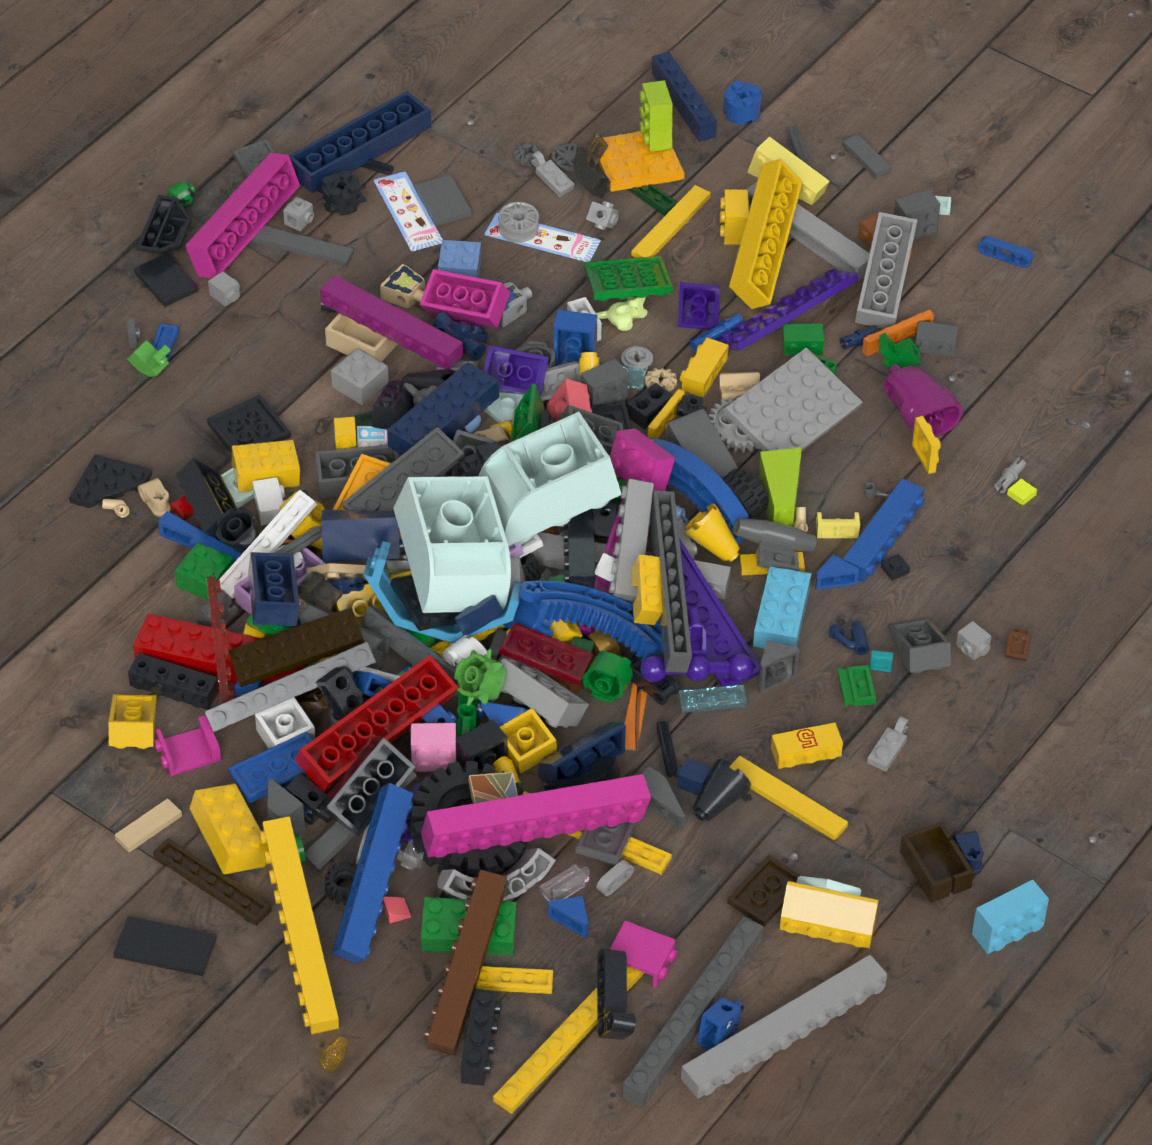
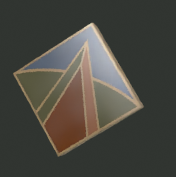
M513 772L469 775L468 782L473 804L518 796Z

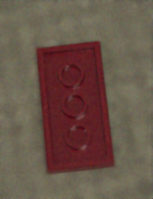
M513 623L498 652L501 655L578 686L594 656L592 653L517 623Z

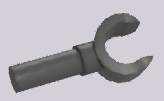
M872 482L865 484L864 494L868 499L876 496L885 498L890 496V493L876 490V486Z

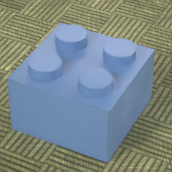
M442 240L438 270L479 278L481 242Z

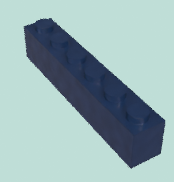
M668 51L652 56L653 76L657 81H665L673 105L697 140L701 142L715 138L717 129L716 118L671 53Z

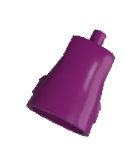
M896 364L890 367V374L884 380V390L897 407L912 433H914L915 418L923 416L926 422L930 423L935 437L949 432L958 424L963 414V408L948 388L940 386L925 370L917 366L900 368Z

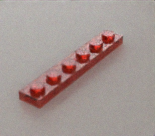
M210 576L206 578L222 704L234 697L233 688L228 689L227 680H231L230 667L225 666V658H229L228 645H223L222 637L226 636L225 623L221 624L220 615H224L223 602H218L217 593H221L220 580L215 579V576Z

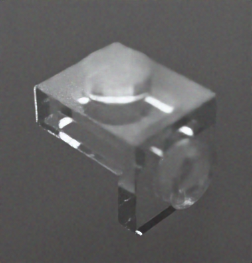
M410 840L405 851L400 850L396 859L402 861L401 866L413 871L414 867L422 869L425 863L422 860L424 852L417 854L412 845L414 840Z

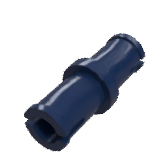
M873 325L864 330L859 329L851 335L841 337L839 340L840 344L845 343V345L841 346L842 349L846 350L855 345H863L864 338L874 334L871 332L877 330V326Z
M342 577L339 580H328L325 587H332L326 589L330 594L339 592L341 594H349L351 591H362L364 584L358 585V583L364 581L362 578L350 579Z

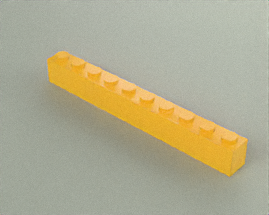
M290 816L264 821L263 831H259L262 845L266 844L267 846L264 855L266 864H271L272 870L269 871L271 884H276L277 890H274L275 902L280 904L282 909L278 911L280 923L286 926V930L283 931L285 944H290L291 951H288L290 965L295 964L296 971L293 972L295 986L300 985L301 992H298L300 1006H305L306 1013H302L305 1027H310L311 1035L339 1029V1018Z

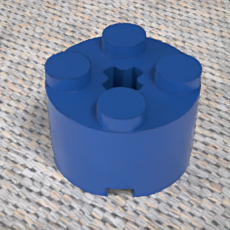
M739 80L734 81L724 93L723 112L726 114L727 119L732 123L740 125L747 124V121L751 120L755 122L761 114V88Z

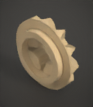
M662 367L661 370L654 368L653 371H648L645 377V385L650 387L657 383L670 392L677 385L676 374L672 373L671 369L664 370ZM663 377V381L660 383L659 378Z

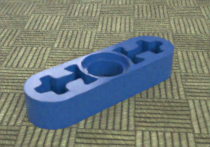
M984 236L978 244V250L983 255L1022 268L1029 267L1034 259V255L1029 249L990 236ZM1001 249L1007 250L1010 254L1003 253Z

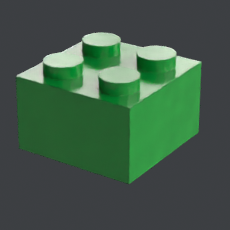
M197 542L175 570L176 585L182 590L211 601L213 593L216 590H220L215 584L234 564V559L229 555Z

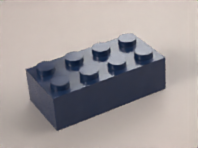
M250 552L248 577L253 624L262 626H297L300 605L293 554Z

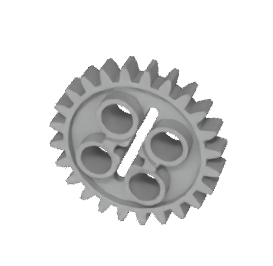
M728 397L727 402L722 399L720 405L715 403L714 409L711 408L708 417L723 443L726 444L727 450L730 447H733L734 452L739 448L742 453L745 452L746 448L750 452H753V447L759 450L760 448L724 413L725 408L734 402L732 398Z

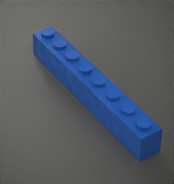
M388 783L380 788L332 950L333 955L355 964L367 959L370 954V941L377 931V925L375 924L377 917L380 916L383 910V904L381 903L389 889L388 879L395 868V855L401 848V842H399L401 834L404 833L407 827L406 817L413 806L411 801L413 793L394 784Z

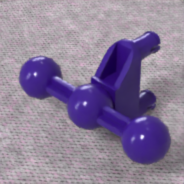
M689 608L687 610L692 658L687 673L665 672L664 659L656 655L646 657L640 665V672L643 678L653 683L661 681L666 675L685 674L687 678L696 682L704 680L712 673H728L733 679L744 680L752 674L754 668L751 658L743 653L733 654L728 661H709L706 658V629L700 621L698 608Z

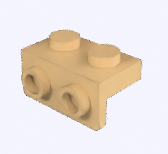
M721 373L719 375L721 399L727 402L728 397L732 398L733 401L736 399V396L741 397L760 382V373Z

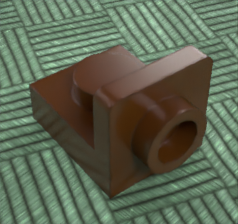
M1022 629L1010 630L1005 657L1026 661L1031 635Z

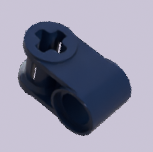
M977 831L953 835V840L974 871V875L979 874L983 868L981 860L984 853Z

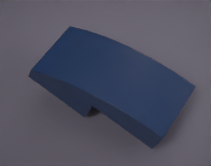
M490 595L475 607H467L454 619L462 634L468 635L493 621L503 613V610L496 596Z

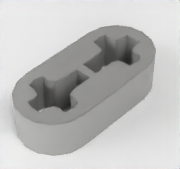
M626 860L620 861L598 881L597 890L605 896L611 895L631 877L634 867Z

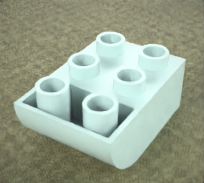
M580 412L502 446L488 458L478 477L488 476L508 546L516 542L525 543L533 535L552 526L564 525L572 517L591 508H601L609 500L622 495L609 455Z
M488 476L408 477L393 509L422 612H462L469 606L475 607L490 595L496 596L502 610H504L511 579L510 553Z

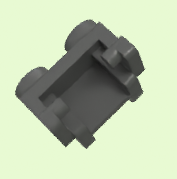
M222 589L216 590L213 593L212 600L202 606L201 617L197 620V623L224 630L227 627L224 619L229 614L235 616L239 609L236 605L230 608L233 601L229 594H226Z

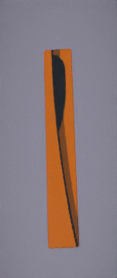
M634 683L625 719V749L628 750L638 749L647 693Z

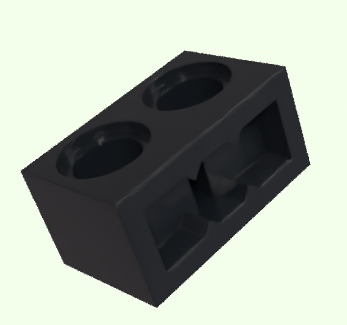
M654 383L652 386L644 389L636 398H632L627 406L629 419L646 430L673 394L659 384Z
M334 668L316 681L317 686L337 719H343L365 703L363 692L355 685L352 673L346 668ZM337 678L339 679V686H338V688H337V686H336V679H337ZM348 697L350 698V704H349V706L347 705V702H346Z

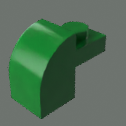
M887 333L879 335L880 344L878 348L883 356L884 366L890 369L891 366L896 364L900 368L921 364L920 350L910 337L895 344Z

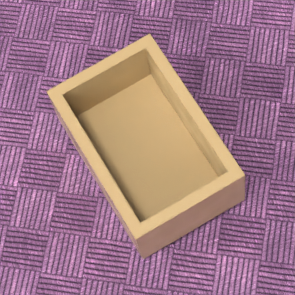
M340 313L325 328L326 346L346 355H350L358 348L382 362L398 345L396 342L388 340L379 333L373 332L371 329L356 323Z

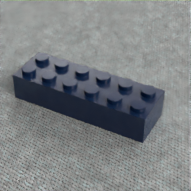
M467 362L387 429L388 447L403 455L436 427L451 439L455 436L457 430H462L499 398V380Z

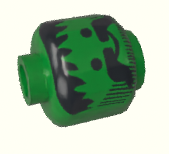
M179 181L168 188L166 196L177 197L182 207L185 208L194 202L196 191L191 183L187 184L184 181Z

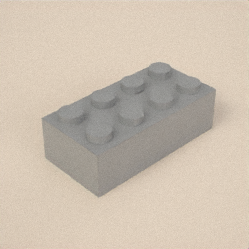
M511 658L502 659L500 663H502V667L507 671V677L501 689L502 692L513 695V700L517 703L525 704L530 709L533 708L537 715L546 718V723L552 727L562 726L567 728L568 726H578L589 705L587 702L542 671Z

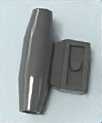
M737 518L733 527L735 535L759 544L756 549L757 566L768 569L769 567L799 571L798 553L795 552H813L817 543L816 536L793 526L763 519Z

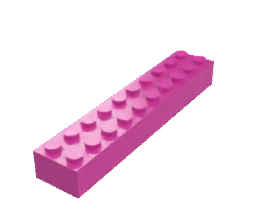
M641 774L428 811L421 836L428 857L435 856L440 858L450 853L457 852L462 854L478 848L485 850L495 845L507 846L513 842H529L535 838H551L557 834H573L585 829L591 831L602 826L614 827L624 822L636 823L643 819L651 795L644 775Z

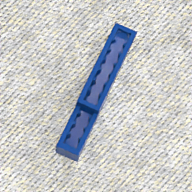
M168 511L158 521L160 536L191 549L198 542L233 557L234 562L242 555Z

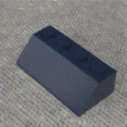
M609 722L604 726L597 727L590 734L580 737L569 746L562 747L555 754L543 758L538 763V777L544 783L546 780L576 778L591 769L594 758L618 757L625 753L626 725L621 722Z

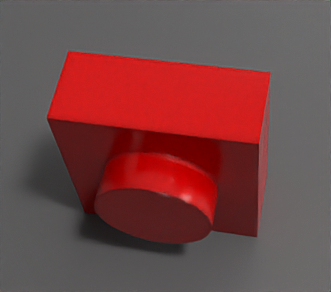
M186 494L171 503V510L184 521L194 515V509L187 502Z

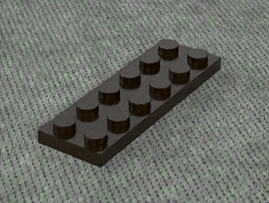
M350 607L228 651L241 687L340 653L365 641L354 611Z

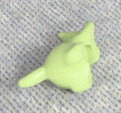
M628 297L627 301L616 302L608 310L596 314L599 319L608 318L612 325L616 326L620 331H628L633 326V319L644 318L648 311L643 308L645 298Z

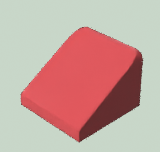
M383 897V908L390 924L411 918V913L404 898Z

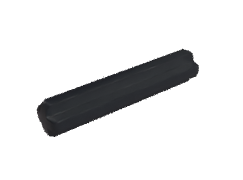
M665 720L659 721L656 724L666 774L668 777H676L678 765L669 725Z

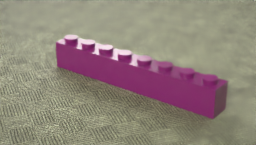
M336 275L320 288L321 303L326 307L339 312L358 324H362L373 332L379 333L388 340L396 342L405 349L413 351L422 358L430 360L437 366L451 369L463 357V342Z

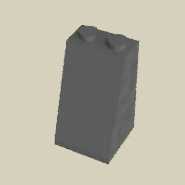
M704 409L667 423V441L681 446L700 458L721 478L725 477L733 469L738 468Z

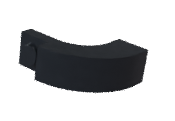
M498 443L476 446L477 453L458 460L459 467L466 477L480 473L488 458L504 445Z
M616 757L594 758L593 765L587 773L572 779L546 780L544 790L549 791L618 779L620 772Z

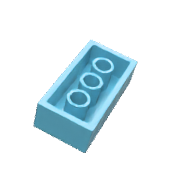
M769 567L754 630L753 647L765 649L767 641L797 647L810 592L811 573Z

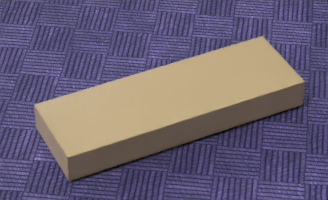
M167 798L116 833L115 840L128 852H131L182 817V811Z

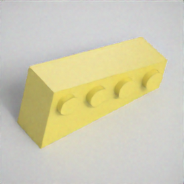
M771 137L767 138L756 149L747 173L759 178L762 164L782 159L802 181L798 199L813 205L825 193L829 180Z

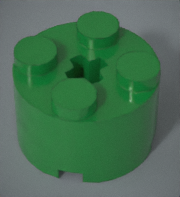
M604 650L600 651L583 676L585 688L588 687L592 691L591 695L600 701L610 703L615 699L619 700L633 678V672L630 667L631 662L626 657H620Z

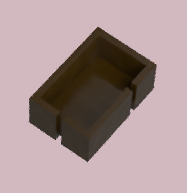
M943 822L903 835L901 839L900 853L931 903L948 897L950 892L954 895L970 889L974 871L955 841H951L952 836Z

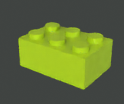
M665 81L642 83V91L639 92L640 102L642 103V106L639 107L642 121L639 122L640 132L643 133L644 144L648 145L650 152L672 149V101Z

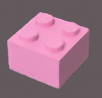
M456 723L411 724L412 764L416 766L413 772H433L440 767L446 771L448 764L456 762Z

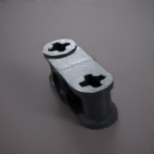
M637 653L633 654L630 660V667L633 672L631 682L651 696L658 704L665 705L668 698L680 692L678 683L667 675L664 679L655 683L644 679L640 672L642 657H637Z

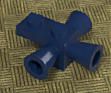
M445 311L435 317L433 327L463 342V354L467 353L472 361L479 360L485 354L486 346L480 342H486L489 335L483 331L484 328L477 323L468 324L464 321L460 323L454 322Z

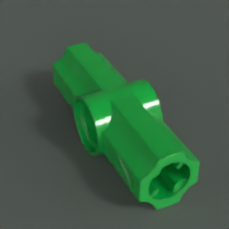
M460 692L457 709L456 738L477 727L478 700L474 699L470 705H467L468 696L462 695Z

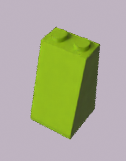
M801 447L760 452L758 481L763 485L769 500L768 507L766 508L769 521L789 526L794 525L800 475Z

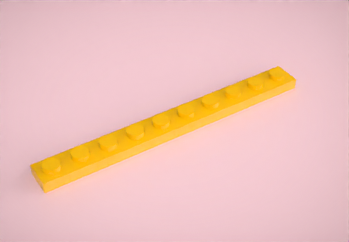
M627 966V992L645 974L644 972ZM597 988L493 1096V1101L512 1114L597 1024Z

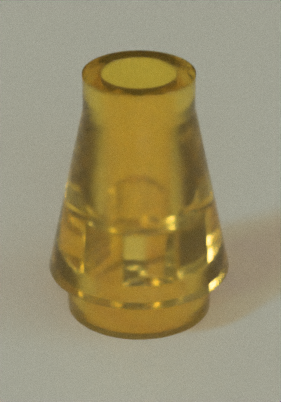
M337 1037L320 1054L319 1063L322 1068L327 1071H335V1069L340 1068L346 1049L349 1046V1042L345 1038Z

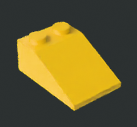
M113 694L108 722L109 746L119 749L126 747H137L140 749L153 747L157 695Z

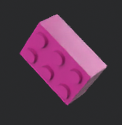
M637 429L617 431L610 454L615 474L624 481L628 482L629 479L650 482L654 483L653 490H666L675 457Z

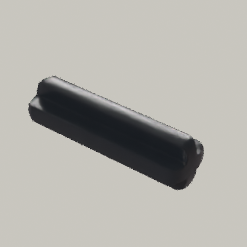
M372 159L366 160V163L360 166L387 175L392 174L394 170L392 165Z

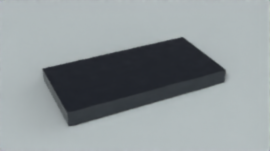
M128 916L114 950V958L203 976L216 942V934Z

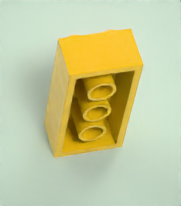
M230 784L195 790L189 809L223 874L265 867L264 851L267 850V846L261 843L259 832L261 830L237 785Z

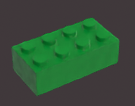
M424 898L421 930L422 951L451 953L454 940H459L460 932H458L460 920L465 919L467 911H464L467 899ZM502 901L487 954L514 956L517 919L516 902Z

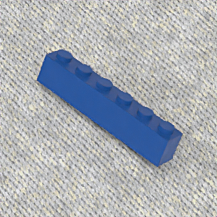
M901 479L843 558L846 562L858 567L859 581L864 583L869 576H873L877 564L884 560L887 550L893 548L897 536L903 534L906 524L913 520L916 510L922 508L925 502L923 497L924 488Z

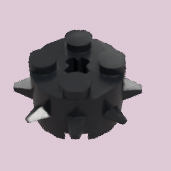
M347 170L325 176L322 180V186L316 189L323 197L317 203H323L324 208L329 213L337 212L340 213V216L356 212L359 204L367 201L361 195V191L366 186H360L359 180Z

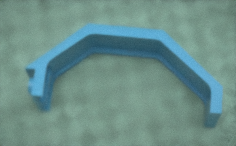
M382 541L381 547H376L373 558L368 557L363 575L396 626L451 643H455L464 636L458 624L418 631L390 585L391 580L385 572L384 566L391 543ZM513 583L502 614L479 630L468 634L466 638L513 621L520 600L519 591L522 584Z

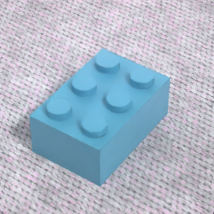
M1031 880L977 907L972 935L987 954L999 951L1007 944L1019 941L1026 934L1032 931L1036 932L1044 926L1049 898L1035 881Z

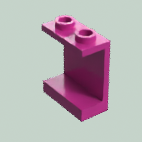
M206 715L198 717L199 728L164 739L161 730H156L157 739L154 740L156 751L162 753V756H160L164 769L168 768L170 776L221 761L220 747Z
M628 921L623 923L610 948L611 950L625 951L627 966L652 975L653 987L656 988L661 980L664 981L669 971L668 966L670 962L674 963L678 954V950L675 949V939Z

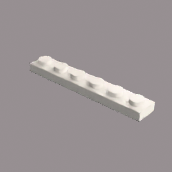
M299 490L215 585L219 589L224 590L233 599L235 597L234 585L248 576L250 552H275L317 505L316 502Z

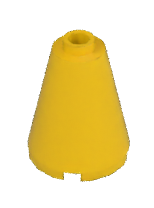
M713 503L706 507L708 509L707 512L702 513L700 511L685 526L686 529L683 532L722 561L729 560L731 562L738 557L740 547L720 510Z

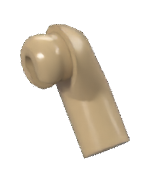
M103 499V509H112L119 517H126L129 514V507L123 500Z
M795 507L793 527L805 532L808 531L806 507Z

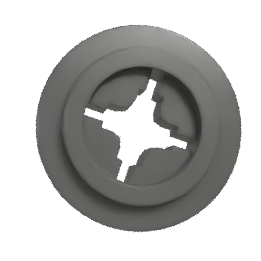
M530 142L528 144L521 143L520 146L515 148L514 159L519 164L532 166L531 160L535 159L532 154L540 151L544 156L542 147H538L537 143L533 145Z

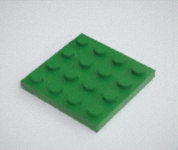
M661 256L584 262V270L594 300L607 301L610 298L627 299L634 296L645 298L648 295L666 296L673 293V285Z

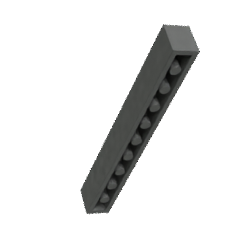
M653 490L650 526L653 555L660 557L663 610L660 616L665 672L687 673L692 658L675 495L674 492Z
M746 917L742 918L624 1081V1100L644 1109L699 1032L702 1014L724 997L762 944L764 926Z

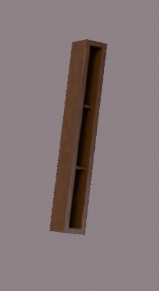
M480 870L478 877L474 876L471 890H474L472 898H467L464 911H467L465 919H461L458 932H460L459 940H454L451 950L454 956L452 962L448 961L445 968L446 982L441 983L438 996L441 998L439 1004H435L432 1010L431 1018L434 1019L432 1027L428 1026L426 1029L424 1040H427L428 1049L453 1056L456 1055L473 999L474 988L476 989L508 885L506 876Z

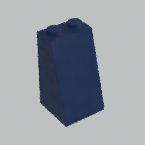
M322 510L323 562L368 560V557L373 558L376 547L380 548L382 541L391 543L386 559L400 558V552L404 551L403 541L399 538L400 530L395 512Z

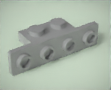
M577 361L546 369L541 394L542 401L551 399L565 378L581 383L579 363Z

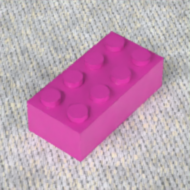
M433 269L420 306L429 315L437 316L445 311L454 320L498 328L510 291L502 282Z

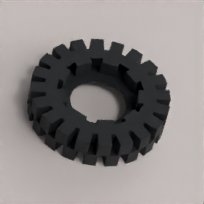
M466 761L464 768H461L459 762L450 763L446 771L442 767L434 770L431 778L426 777L421 782L419 790H416L408 819L410 821L408 826L410 838L414 837L412 845L417 854L424 852L422 860L429 867L435 863L439 865L438 873L441 874L442 870L455 869L466 876L472 875V878L474 876L478 877L480 870L500 875L504 869L506 871L509 870L525 852L528 842L518 841L507 846H491L485 850L478 848L462 854L457 852L450 853L440 858L427 856L421 836L427 812L450 808L458 801L472 799L468 782L469 775L493 774L496 767L485 763L483 770H479L477 762ZM518 782L515 783L518 796L523 795V788Z

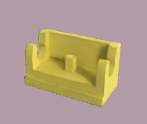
M817 512V538H859V512H854L855 517L853 519H822L821 512Z

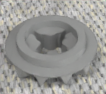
M629 347L621 355V362L624 368H629L630 371L634 369L638 372L641 369L647 371L648 366H652L653 355L644 347ZM635 356H637L640 362L635 361Z

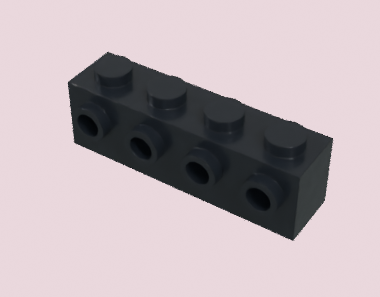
M141 653L138 654L128 671L130 686L152 692L158 696L162 695L171 698L177 702H184L196 708L210 709L220 691L218 677Z
M474 988L461 1062V1083L485 1086L486 1074L490 1075L492 1060H489V1056L494 1054L495 1040L492 1039L493 1034L497 1035L498 1020H496V1015H500L502 1001L498 1000V991Z

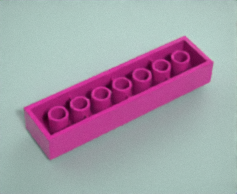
M270 152L185 245L198 277L212 279L224 271L300 187L289 155Z

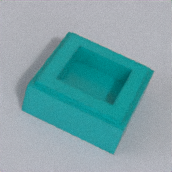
M872 650L870 670L891 672L893 653Z

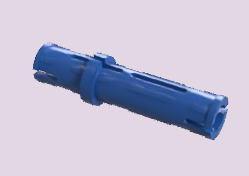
M736 313L725 321L721 320L718 322V325L691 340L690 346L692 350L697 352L698 346L703 344L706 338L715 340L721 336V333L736 328L738 323L743 322L742 316Z

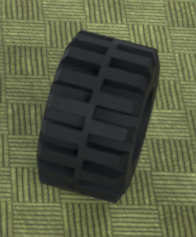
M736 468L722 478L749 516L746 519H755L766 510L769 502L766 496L767 493L763 485L750 472Z

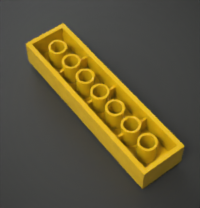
M782 159L762 164L729 285L751 309L771 304L802 186V181Z

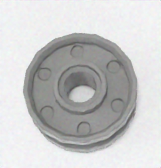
M512 202L503 206L500 210L498 229L505 239L521 243L533 239L538 234L539 214L534 206L525 202Z

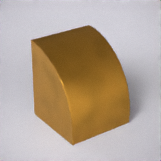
M599 630L588 635V640L595 641L594 656L603 650L618 656L621 655L616 638H610L609 633L604 635L603 630Z

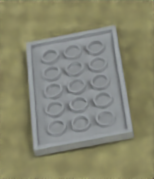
M805 348L728 405L724 413L763 451L801 447L803 451L861 407L863 402L811 351Z

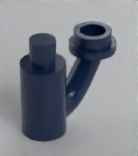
M859 621L852 623L850 630L852 641L844 636L845 631L841 625L835 624L829 628L830 638L837 639L844 647L854 650L856 654L863 655L869 651L865 628L861 626Z

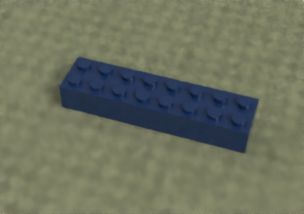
M406 91L294 152L289 157L299 183L313 193L317 191V187L322 186V180L325 176L340 173L343 170L351 172L365 164L366 160H373L431 127V110Z

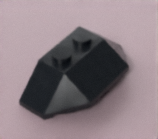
M157 196L136 250L164 254L181 248L191 219L177 197Z

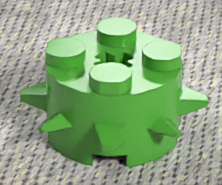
M491 649L484 656L472 650L470 656L467 659H462L456 667L454 678L458 682L459 688L457 692L468 696L467 705H470L474 699L481 700L486 705L489 700L494 701L498 698L503 687L507 671L502 667V663L491 658Z

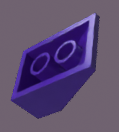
M680 282L678 327L710 330L718 325L720 286Z
M489 345L484 372L499 380V392L524 395L533 383L537 386L541 396L549 357Z

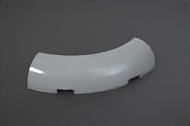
M539 848L526 849L517 863L506 872L500 874L507 877L508 884L503 901L525 893L527 889L536 882H539L547 874L556 860ZM455 869L441 871L437 883L438 888L460 899L472 898L474 890H471L472 877L461 874Z

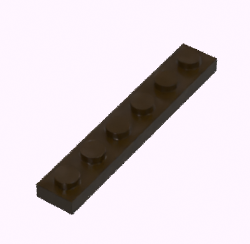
M167 838L153 852L155 859L257 926L271 912L269 904L171 839Z

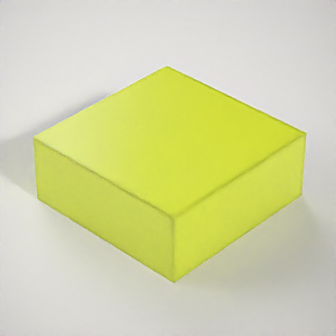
M1020 479L1008 489L1007 495L1023 506L1036 496L1037 489L1023 479Z

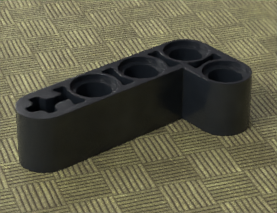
M601 949L597 959V1033L599 1038L624 1040L634 1032L636 1026L635 1014L627 1013V955L625 951Z

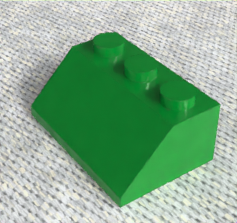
M533 383L513 411L510 443L540 429L541 410H544L545 406L537 386Z

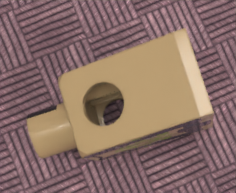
M402 264L380 285L381 299L407 309L411 308L417 301L421 302L425 292V280L409 267Z

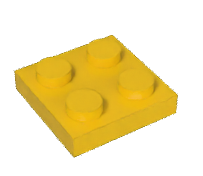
M923 416L916 417L912 446L927 473H934L939 462L938 451L941 448L938 437L934 436L930 423H927Z

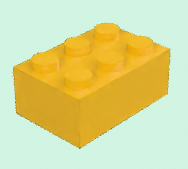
M293 440L232 446V468L238 492L252 491L253 481L276 477L279 485H283V488L300 486V466Z

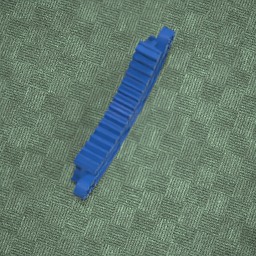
M649 438L675 457L668 480L669 487L674 486L676 491L680 489V493L682 495L685 493L686 498H691L692 504H697V509L703 512L708 511L707 506L713 503L716 504L737 544L746 540L735 535L733 527L737 518H747L749 516L722 478L700 458L681 446L669 441Z
M527 581L521 585L519 596L525 601L533 602L532 604L537 609L535 618L541 622H544L545 619L549 622L552 619L559 622V619H561L564 623L569 620L572 624L578 622L580 626L586 624L589 629L593 626L595 631L603 630L604 635L609 633L610 638L617 637V642H625V647H632L630 651L637 652L636 656L642 657L641 661L648 656L664 654L660 622L657 621L655 625L634 623L633 604L594 588L567 582Z

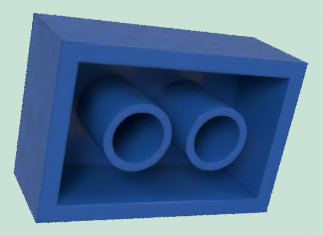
M566 310L557 311L554 323L555 366L574 361L579 363L581 353L597 352V314Z

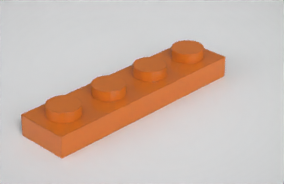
M927 310L909 319L902 320L895 325L886 327L879 332L868 335L863 340L862 352L866 357L879 352V335L887 333L895 344L909 337L916 336L919 321L933 323L934 313L931 310Z

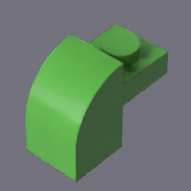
M146 340L127 360L138 371L149 377H155L169 364L166 355L171 350L164 345L157 351Z

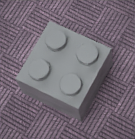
M356 348L331 370L332 388L363 406L389 382L388 366Z

